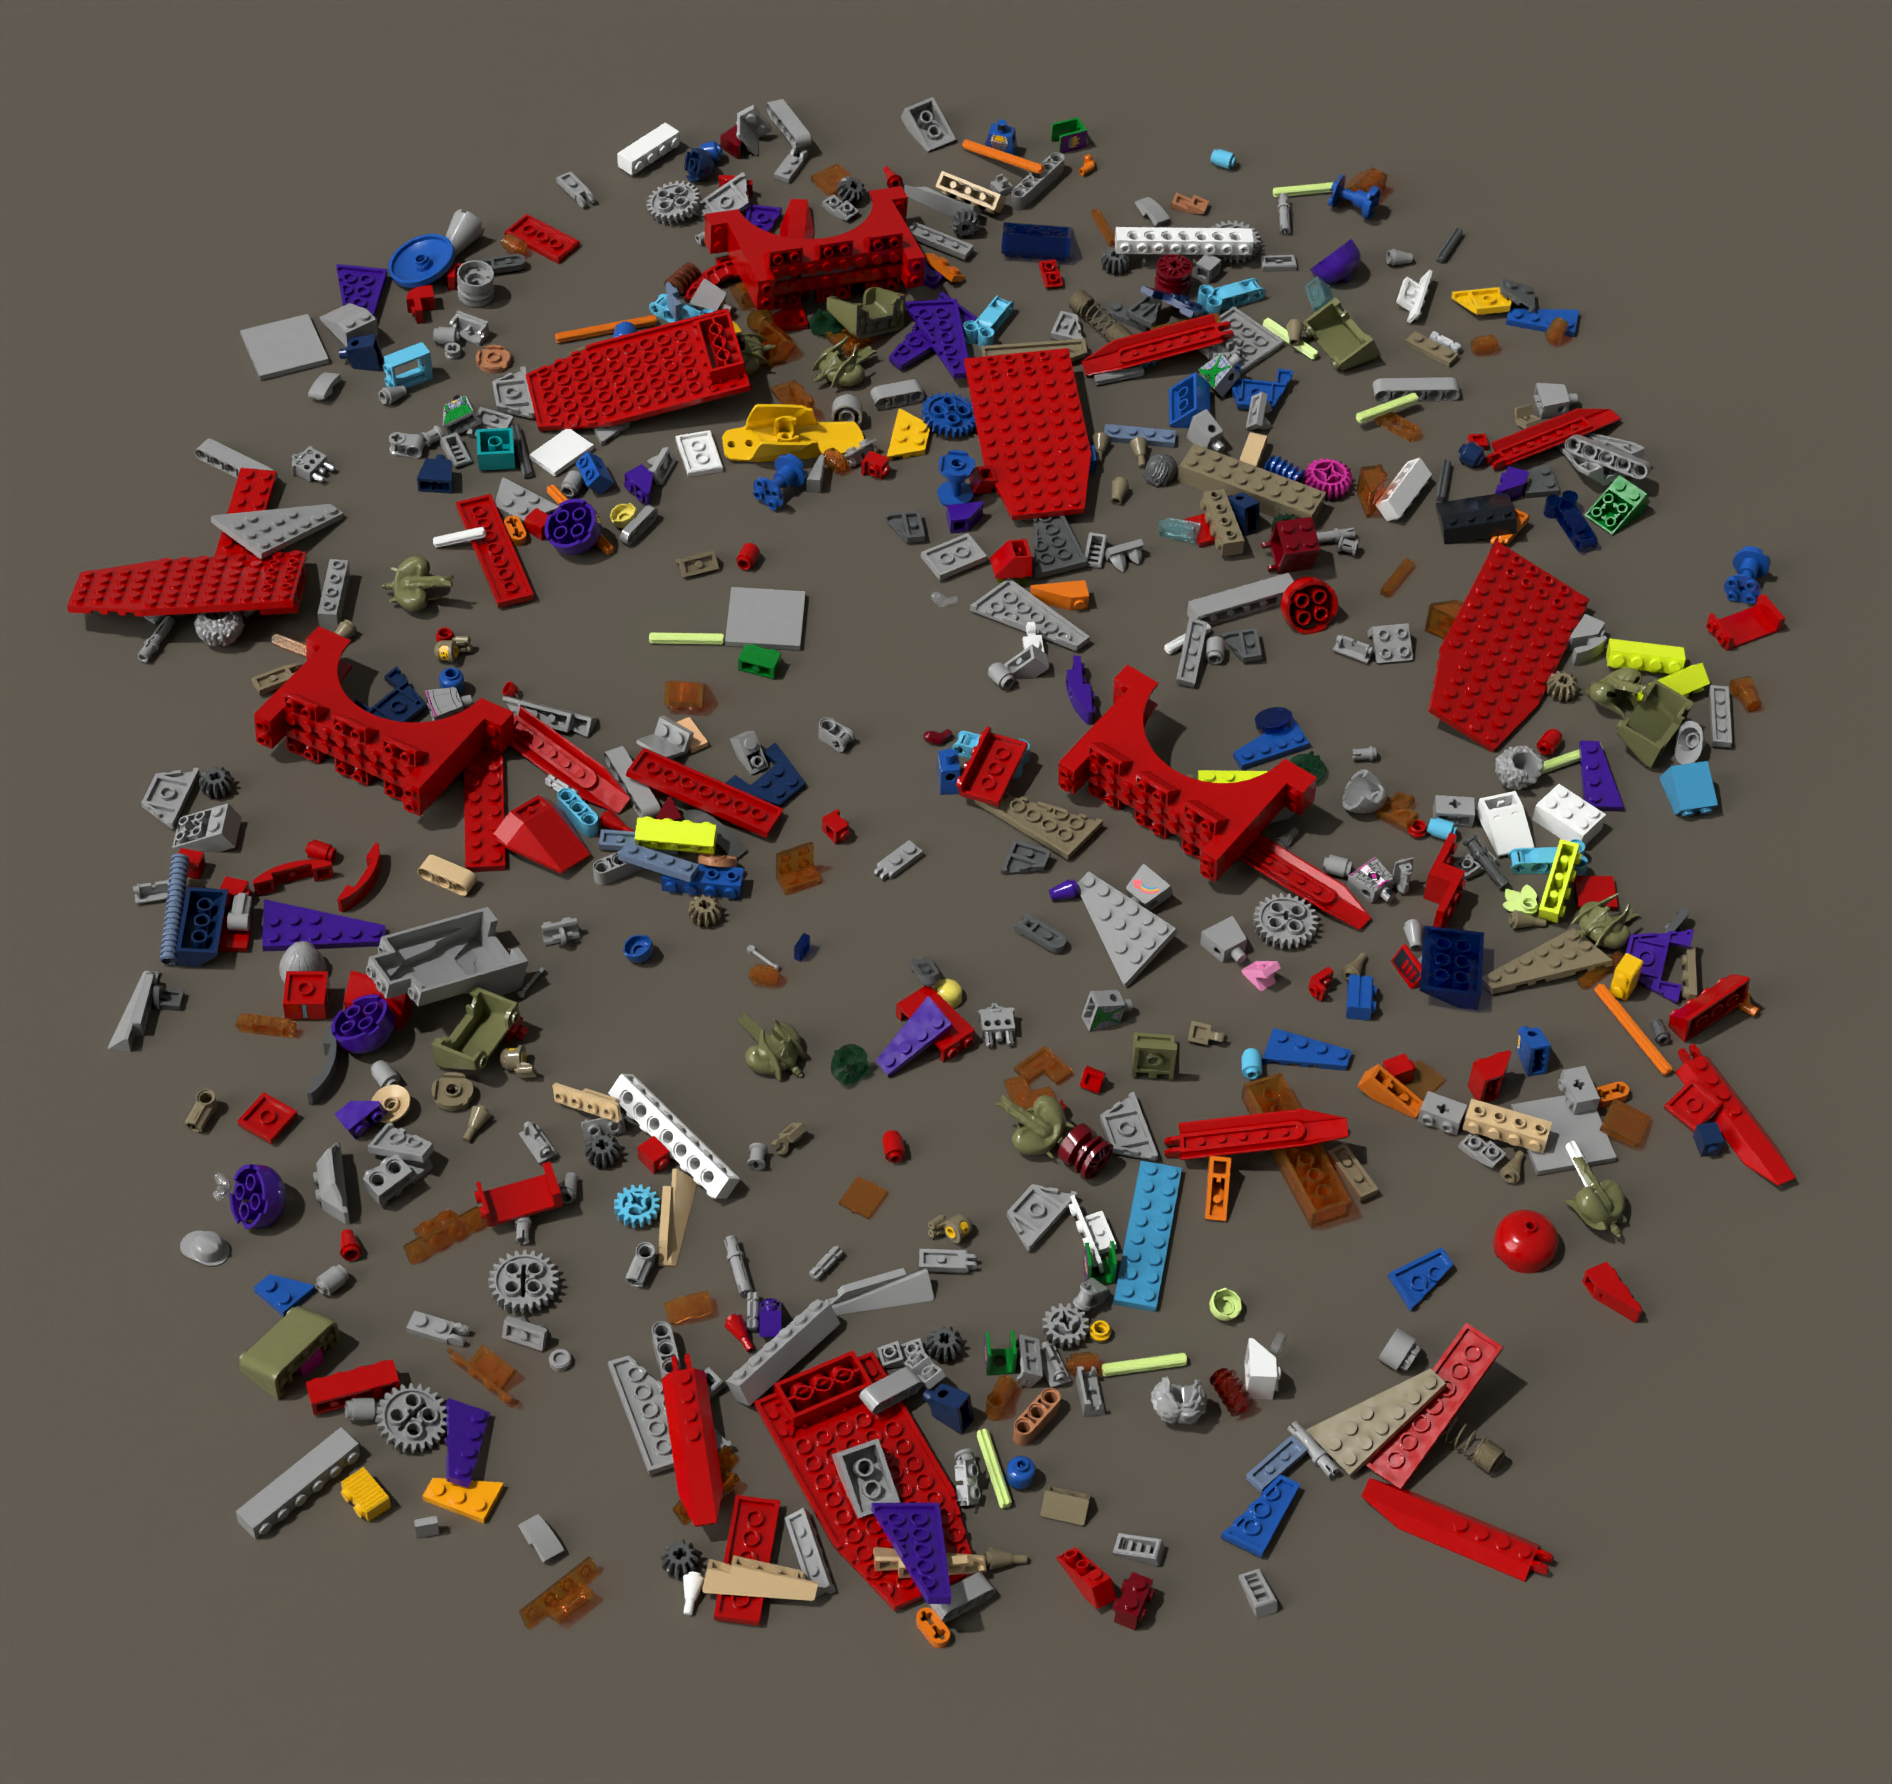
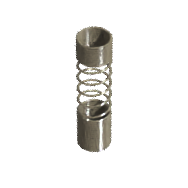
M1079 290L1071 296L1069 307L1081 316L1082 319L1086 320L1093 329L1097 330L1108 343L1112 340L1134 335L1121 323H1117V319H1111L1112 316L1110 313L1106 314V309H1100V304H1095L1094 298L1086 291ZM1099 305L1098 311L1093 316L1087 318L1088 313L1091 312L1093 307ZM1100 310H1104L1105 312L1101 319L1093 323L1095 315ZM1106 315H1110L1106 325L1098 328L1100 321ZM1112 320H1115L1116 323L1113 324L1107 330L1106 333H1104V329L1108 325V323Z
M1457 1416L1450 1427L1442 1434L1446 1433L1445 1442L1451 1443L1456 1439L1455 1450H1460L1465 1446L1464 1456L1469 1457L1474 1453L1473 1462L1488 1472V1474L1492 1473L1502 1461L1505 1450L1501 1449L1491 1440L1485 1442L1486 1437H1484L1478 1447L1466 1455L1468 1444L1477 1433V1430L1472 1433L1464 1445L1456 1448L1460 1435L1468 1425L1466 1423L1459 1434L1448 1442V1434L1458 1420Z

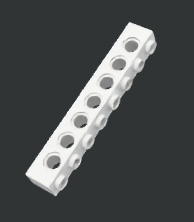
M1116 227L1114 240L1116 254L1252 255L1254 244L1252 228Z
M621 1074L608 1094L618 1098V1103L620 1107L627 1111V1116L636 1120L644 1132L655 1136L670 1151V1157L680 1163V1168L690 1173L694 1177L693 1180L698 1185L703 1186L711 1198L727 1199L740 1178L633 1074Z

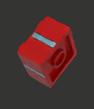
M286 971L283 996L285 1019H327L330 991L328 971Z

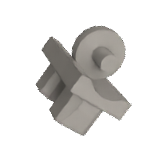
M567 917L555 923L551 921L544 922L541 926L545 946L559 942L562 945H566V941L580 938L577 918Z

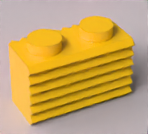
M1628 953L1623 956L1615 969L1609 991L1613 996L1624 1001L1628 999L1637 985L1644 963L1642 960Z
M362 1467L341 1481L342 1490L340 1492L346 1502L351 1501L355 1505L353 1507L354 1511L360 1518L364 1516L368 1522H371L372 1519L390 1509L389 1496L368 1473L365 1467Z

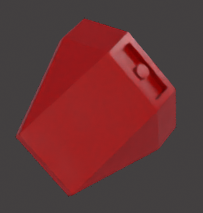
M540 795L510 811L493 833V837L507 849L560 874L588 859L591 855L565 812L551 800Z

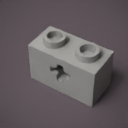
M1435 795L1433 818L1436 819L1438 817L1455 822V827L1472 828L1475 818L1474 797Z
M1586 1066L1562 1070L1560 1079H1558V1087L1560 1091H1563L1566 1105L1571 1109L1573 1115L1596 1111L1600 1097Z
M1428 1091L1420 1108L1417 1121L1426 1126H1432L1446 1133L1457 1135L1464 1119L1467 1105Z

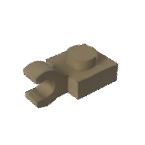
M1192 1020L1188 1041L1208 1045L1209 1039L1223 1042L1225 1033L1211 1030L1212 1024Z
M791 1123L778 1135L779 1138L772 1141V1146H778L779 1144L781 1146L777 1155L786 1154L789 1143H795L802 1138V1134L807 1130L803 1123Z

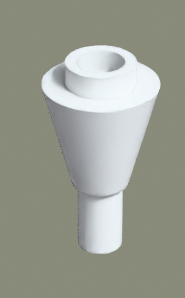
M688 1572L687 1575L683 1576L686 1600L684 1615H693L695 1601L704 1584L705 1578L698 1572Z

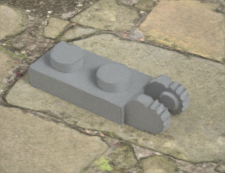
M792 148L790 155L788 154L775 171L774 179L790 183L803 166L808 151L803 149L798 158L796 156L799 149Z
M571 171L556 178V182L582 208L587 205L583 198L584 196L591 204L595 203L594 195Z
M415 1310L406 1327V1332L446 1345L452 1344L460 1347L464 1346L465 1339L462 1336L453 1334V1332L468 1336L471 1331L465 1324L455 1323Z

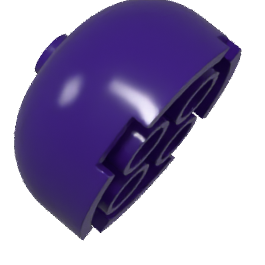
M1350 239L1312 267L1310 271L1323 284L1332 285L1341 280L1345 282L1352 277L1351 273L1359 266L1361 260L1360 250L1354 241Z
M569 499L560 503V507L552 515L549 514L546 519L544 529L546 538L555 549L567 555H578L588 551L596 544L601 534V520L598 513L589 503L582 499Z
M370 994L353 1000L354 1004L344 1012L340 1010L332 1022V1034L338 1043L349 1052L365 1054L375 1051L389 1040L394 1031L395 1016L391 1007L380 995Z
M253 1164L242 1166L233 1179L236 1181L234 1193H230L232 1214L237 1224L242 1221L245 1229L267 1228L279 1219L284 1210L286 1202L284 1182L280 1175L271 1167ZM243 1200H250V1203H246V1202L242 1203V1201H243ZM245 1220H255V1221L252 1222V1223H249V1222H246Z

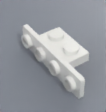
M1429 270L1420 279L1419 284L1409 277H1406L1402 282L1396 303L1410 311L1407 319L1409 324L1414 319L1417 320L1422 313L1420 310L1425 303L1424 297L1429 291L1427 288L1432 281V270Z
M1072 1195L1070 1196L1072 1204L1068 1205L1072 1217L1076 1216L1078 1219L1075 1223L1079 1234L1083 1233L1085 1236L1082 1239L1084 1246L1085 1243L1089 1242L1093 1267H1098L1099 1272L1103 1273L1104 1268L1100 1255L1109 1252L1110 1241H1114L1115 1249H1117V1244L1103 1211L1083 1217L1076 1198Z

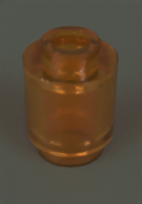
M506 234L501 240L504 250L511 254L524 255L527 251L526 242L513 234Z
M1560 317L1552 320L1544 334L1546 340L1551 344L1560 343L1568 329V322Z
M1492 334L1475 337L1474 340H1471V350L1474 354L1493 352L1498 347L1497 338Z
M830 448L823 453L825 464L834 472L843 473L848 468L847 458L837 449Z
M755 963V967H750L749 979H752L754 984L765 986L777 985L779 969H774V966Z
M1082 1352L1070 1354V1358L1066 1359L1067 1371H1071L1072 1375H1076L1077 1367L1079 1366L1084 1367L1085 1373L1090 1372L1092 1366H1095L1096 1371H1099L1097 1353Z

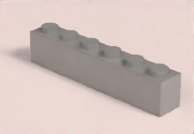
M1289 573L1194 599L1188 601L1187 615L1189 618L1213 625L1281 605L1284 591L1294 580Z
M818 1299L810 1303L808 1308L800 1315H797L788 1326L780 1330L778 1335L766 1343L758 1353L750 1357L748 1362L726 1380L737 1402L748 1406L754 1403L840 1324L830 1303Z
M340 1427L236 1511L238 1523L255 1540L261 1535L267 1534L271 1527L278 1521L284 1520L289 1512L303 1505L310 1495L320 1491L325 1483L332 1478H336L346 1466L356 1462L360 1456L359 1443Z

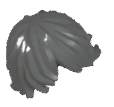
M1158 453L1149 459L1143 477L1146 479V482L1153 486H1166L1167 482L1174 478L1178 464L1171 455Z

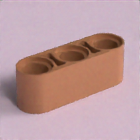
M1054 1388L1043 1390L1015 1421L1013 1440L1017 1445L1026 1446L1030 1444L1058 1413L1061 1398L1058 1390Z

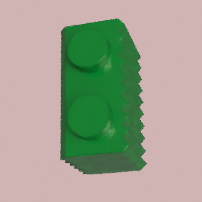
M745 643L738 657L739 671L753 673L754 675L764 676L772 680L775 678L781 665L780 652L775 649L761 648L756 644L750 645Z

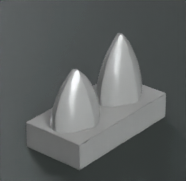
M1260 392L1251 397L1246 429L1252 431L1257 428L1261 430L1272 428L1271 423L1264 416V413H1269L1273 410L1267 401L1268 394Z
M669 447L662 448L659 455L647 460L649 464L653 465L648 470L653 473V480L656 485H663L675 463Z
M1138 539L1110 547L1105 552L1104 557L1106 561L1111 560L1118 570L1124 572L1126 568L1125 556H1128L1134 563L1140 564L1142 560L1141 549L1144 546L1143 541Z
M507 1316L503 1324L502 1338L543 1351L546 1346L548 1329L543 1324L534 1325L528 1323L526 1316L517 1318Z

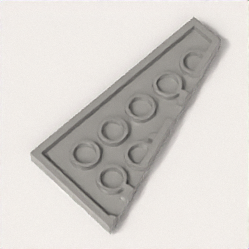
M1007 578L970 605V611L1025 632L1027 622H1035L1036 635H1042L1043 639L1078 651L1090 641V636L1010 578Z

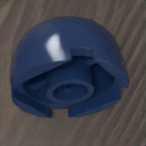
M690 148L692 151L687 152L684 168L689 176L686 175V178L692 182H703L711 176L715 169V162L711 154L705 149Z

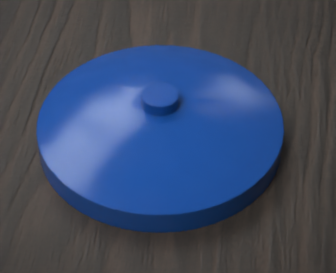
M426 234L415 237L404 243L394 252L388 265L389 274L399 286L406 288L425 286L442 277L450 269L455 259V249L451 241L440 234Z

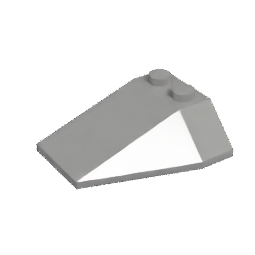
M1595 433L1583 435L1586 438L1640 459L1645 453V447L1631 441ZM1571 440V445L1578 448V442ZM1565 443L1558 445V448L1578 471L1601 485L1611 484L1619 475L1623 478L1627 476L1568 452L1565 448ZM1588 446V452L1595 454V449L1592 446ZM1609 453L1604 454L1605 459L1611 461V455ZM1621 459L1623 467H1628V462L1625 459Z

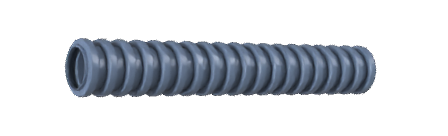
M179 853L171 857L163 939L161 940V956L159 957V960L167 965L177 963L176 948L183 914L190 860L187 855Z

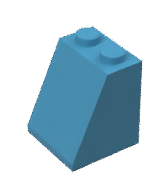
M1708 761L1671 766L1659 777L1675 816L1689 817L1697 812L1708 814L1718 805Z

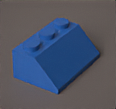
M1197 372L1169 388L1170 427L1189 428L1193 416L1205 409L1210 413V384Z

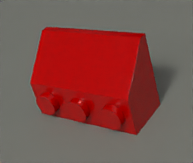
M352 970L344 997L345 1010L354 1004L353 1000L370 994L380 995L389 1004L394 1013V1028L403 1030L412 1013L411 999L408 993L386 999L378 991L376 984L367 974Z

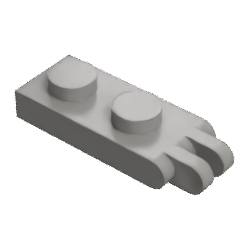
M908 840L877 864L874 874L883 881L888 877L892 879L921 858L923 850Z
M920 1249L919 1271L927 1269L928 1272L967 1273L968 1269L974 1270L977 1268V1255L969 1254L967 1250Z

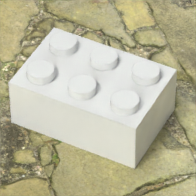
M1558 784L1536 804L1532 820L1562 840L1571 841L1578 839L1586 845L1602 830L1606 814Z

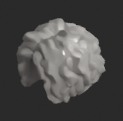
M230 611L229 615L223 619L216 617L214 612L197 614L194 622L199 638L209 646L214 647L219 645L226 647L236 642L237 637L241 635L245 627L239 611Z
M1510 746L1509 749H1505L1504 753L1495 759V772L1499 782L1507 789L1522 790L1523 788H1528L1527 785L1535 784L1538 777L1541 776L1544 766L1540 755L1528 746Z
M1169 1376L1163 1377L1162 1381L1151 1392V1402L1155 1412L1161 1417L1162 1421L1170 1424L1178 1422L1190 1425L1197 1422V1419L1206 1412L1208 1397L1199 1379H1196L1194 1384L1182 1387L1171 1384Z

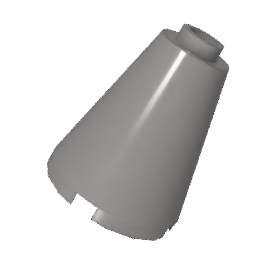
M462 209L456 210L445 236L451 241L455 249V257L479 238L485 228L482 229L481 220L471 212H461Z

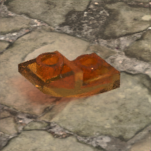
M708 1291L693 1293L664 1303L671 1325L691 1317L697 1319L714 1312Z

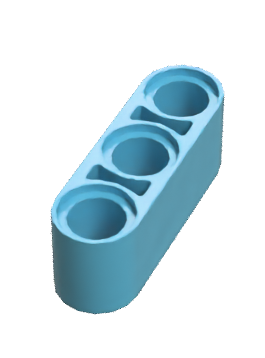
M563 788L557 793L558 807L565 812L570 822L582 835L588 838L595 837L599 832L597 814L572 789Z

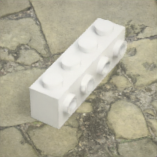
M667 123L660 125L618 152V167L630 175L641 171L680 145L679 131Z
M1421 458L1408 461L1376 502V507L1386 521L1400 519L1404 515L1403 512L1406 508L1411 506L1412 500L1420 494L1421 488L1428 483L1427 480L1432 474Z

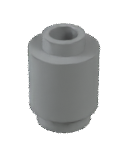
M454 327L434 328L433 340L442 345L456 343L460 340V332Z
M578 471L568 472L561 484V492L566 497H573L580 490L584 483L581 473Z
M1213 636L1206 641V659L1210 664H1220L1224 659L1225 641L1218 636Z
M1001 662L993 663L989 667L988 676L1000 688L1009 689L1014 684L1015 678L1013 673Z
M1330 854L1329 858L1325 857L1323 869H1326V874L1344 878V876L1348 877L1350 875L1353 862L1348 861V858Z
M379 1060L372 1065V1076L381 1088L387 1085H398L400 1077L388 1062Z
M338 1264L336 1267L332 1266L318 1276L315 1286L321 1294L329 1296L346 1283L349 1275Z
M352 1398L345 1402L346 1419L351 1418L352 1421L374 1420V1416L378 1415L376 1414L377 1407H379L378 1402H374V1398Z

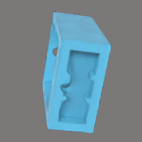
M423 342L384 356L385 364L383 369L386 373L384 380L387 387L403 385L408 389L433 379L431 352ZM418 360L417 368L395 376L396 367Z

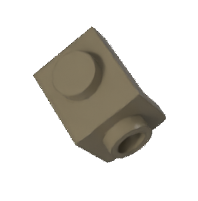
M1527 404L1515 408L1517 426L1527 429L1542 423V419L1532 414V405Z

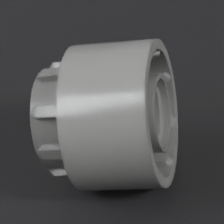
M850 394L837 397L832 404V422L854 421L859 426L862 422L863 410L861 401Z
M1397 1328L1378 1359L1394 1370H1397L1399 1367L1407 1371L1420 1351V1346L1414 1343L1416 1341L1414 1337Z

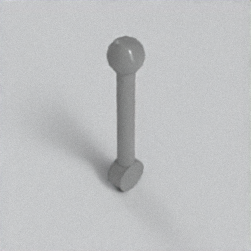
M753 945L747 947L749 954H755L770 965L773 971H779L780 966L772 963L757 952Z
M543 967L537 971L522 990L517 992L518 998L525 996L528 988L544 971Z

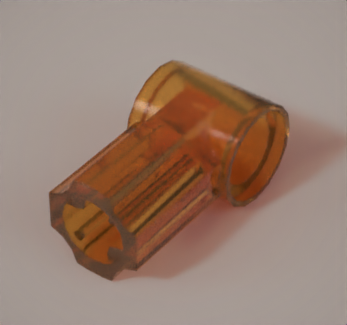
M1750 676L1730 680L1729 688L1731 694L1738 696L1746 710L1754 712L1761 707L1762 702L1754 690V682Z
M1008 1375L999 1376L992 1392L987 1396L985 1415L990 1420L996 1421L1004 1417L1005 1409L1017 1387V1382Z

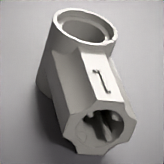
M239 893L234 896L232 911L228 913L227 929L229 931L250 930L252 897L246 893Z
M643 1242L636 1247L635 1257L625 1277V1282L632 1287H643L650 1269L655 1264V1248L651 1243Z

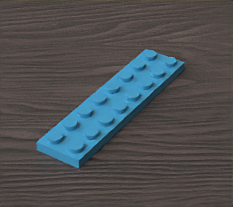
M1147 1161L1140 1162L1114 1296V1305L1156 1312L1182 1168Z

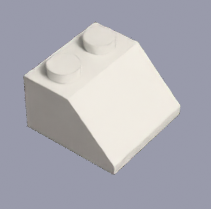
M1249 1338L1244 1361L1246 1399L1272 1400L1274 1391H1278V1380H1280L1281 1375L1280 1366H1276L1275 1356L1255 1339Z

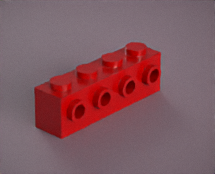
M393 1359L382 1360L368 1366H359L353 1370L337 1372L327 1377H318L306 1382L313 1415L344 1408L345 1402L352 1398H374L375 1400L385 1397L386 1392L392 1395L393 1387L400 1391L399 1378Z

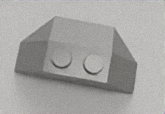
M339 1142L329 1147L316 1163L317 1172H313L315 1185L319 1184V1189L315 1190L316 1201L321 1202L323 1211L344 1224H350L343 1160Z

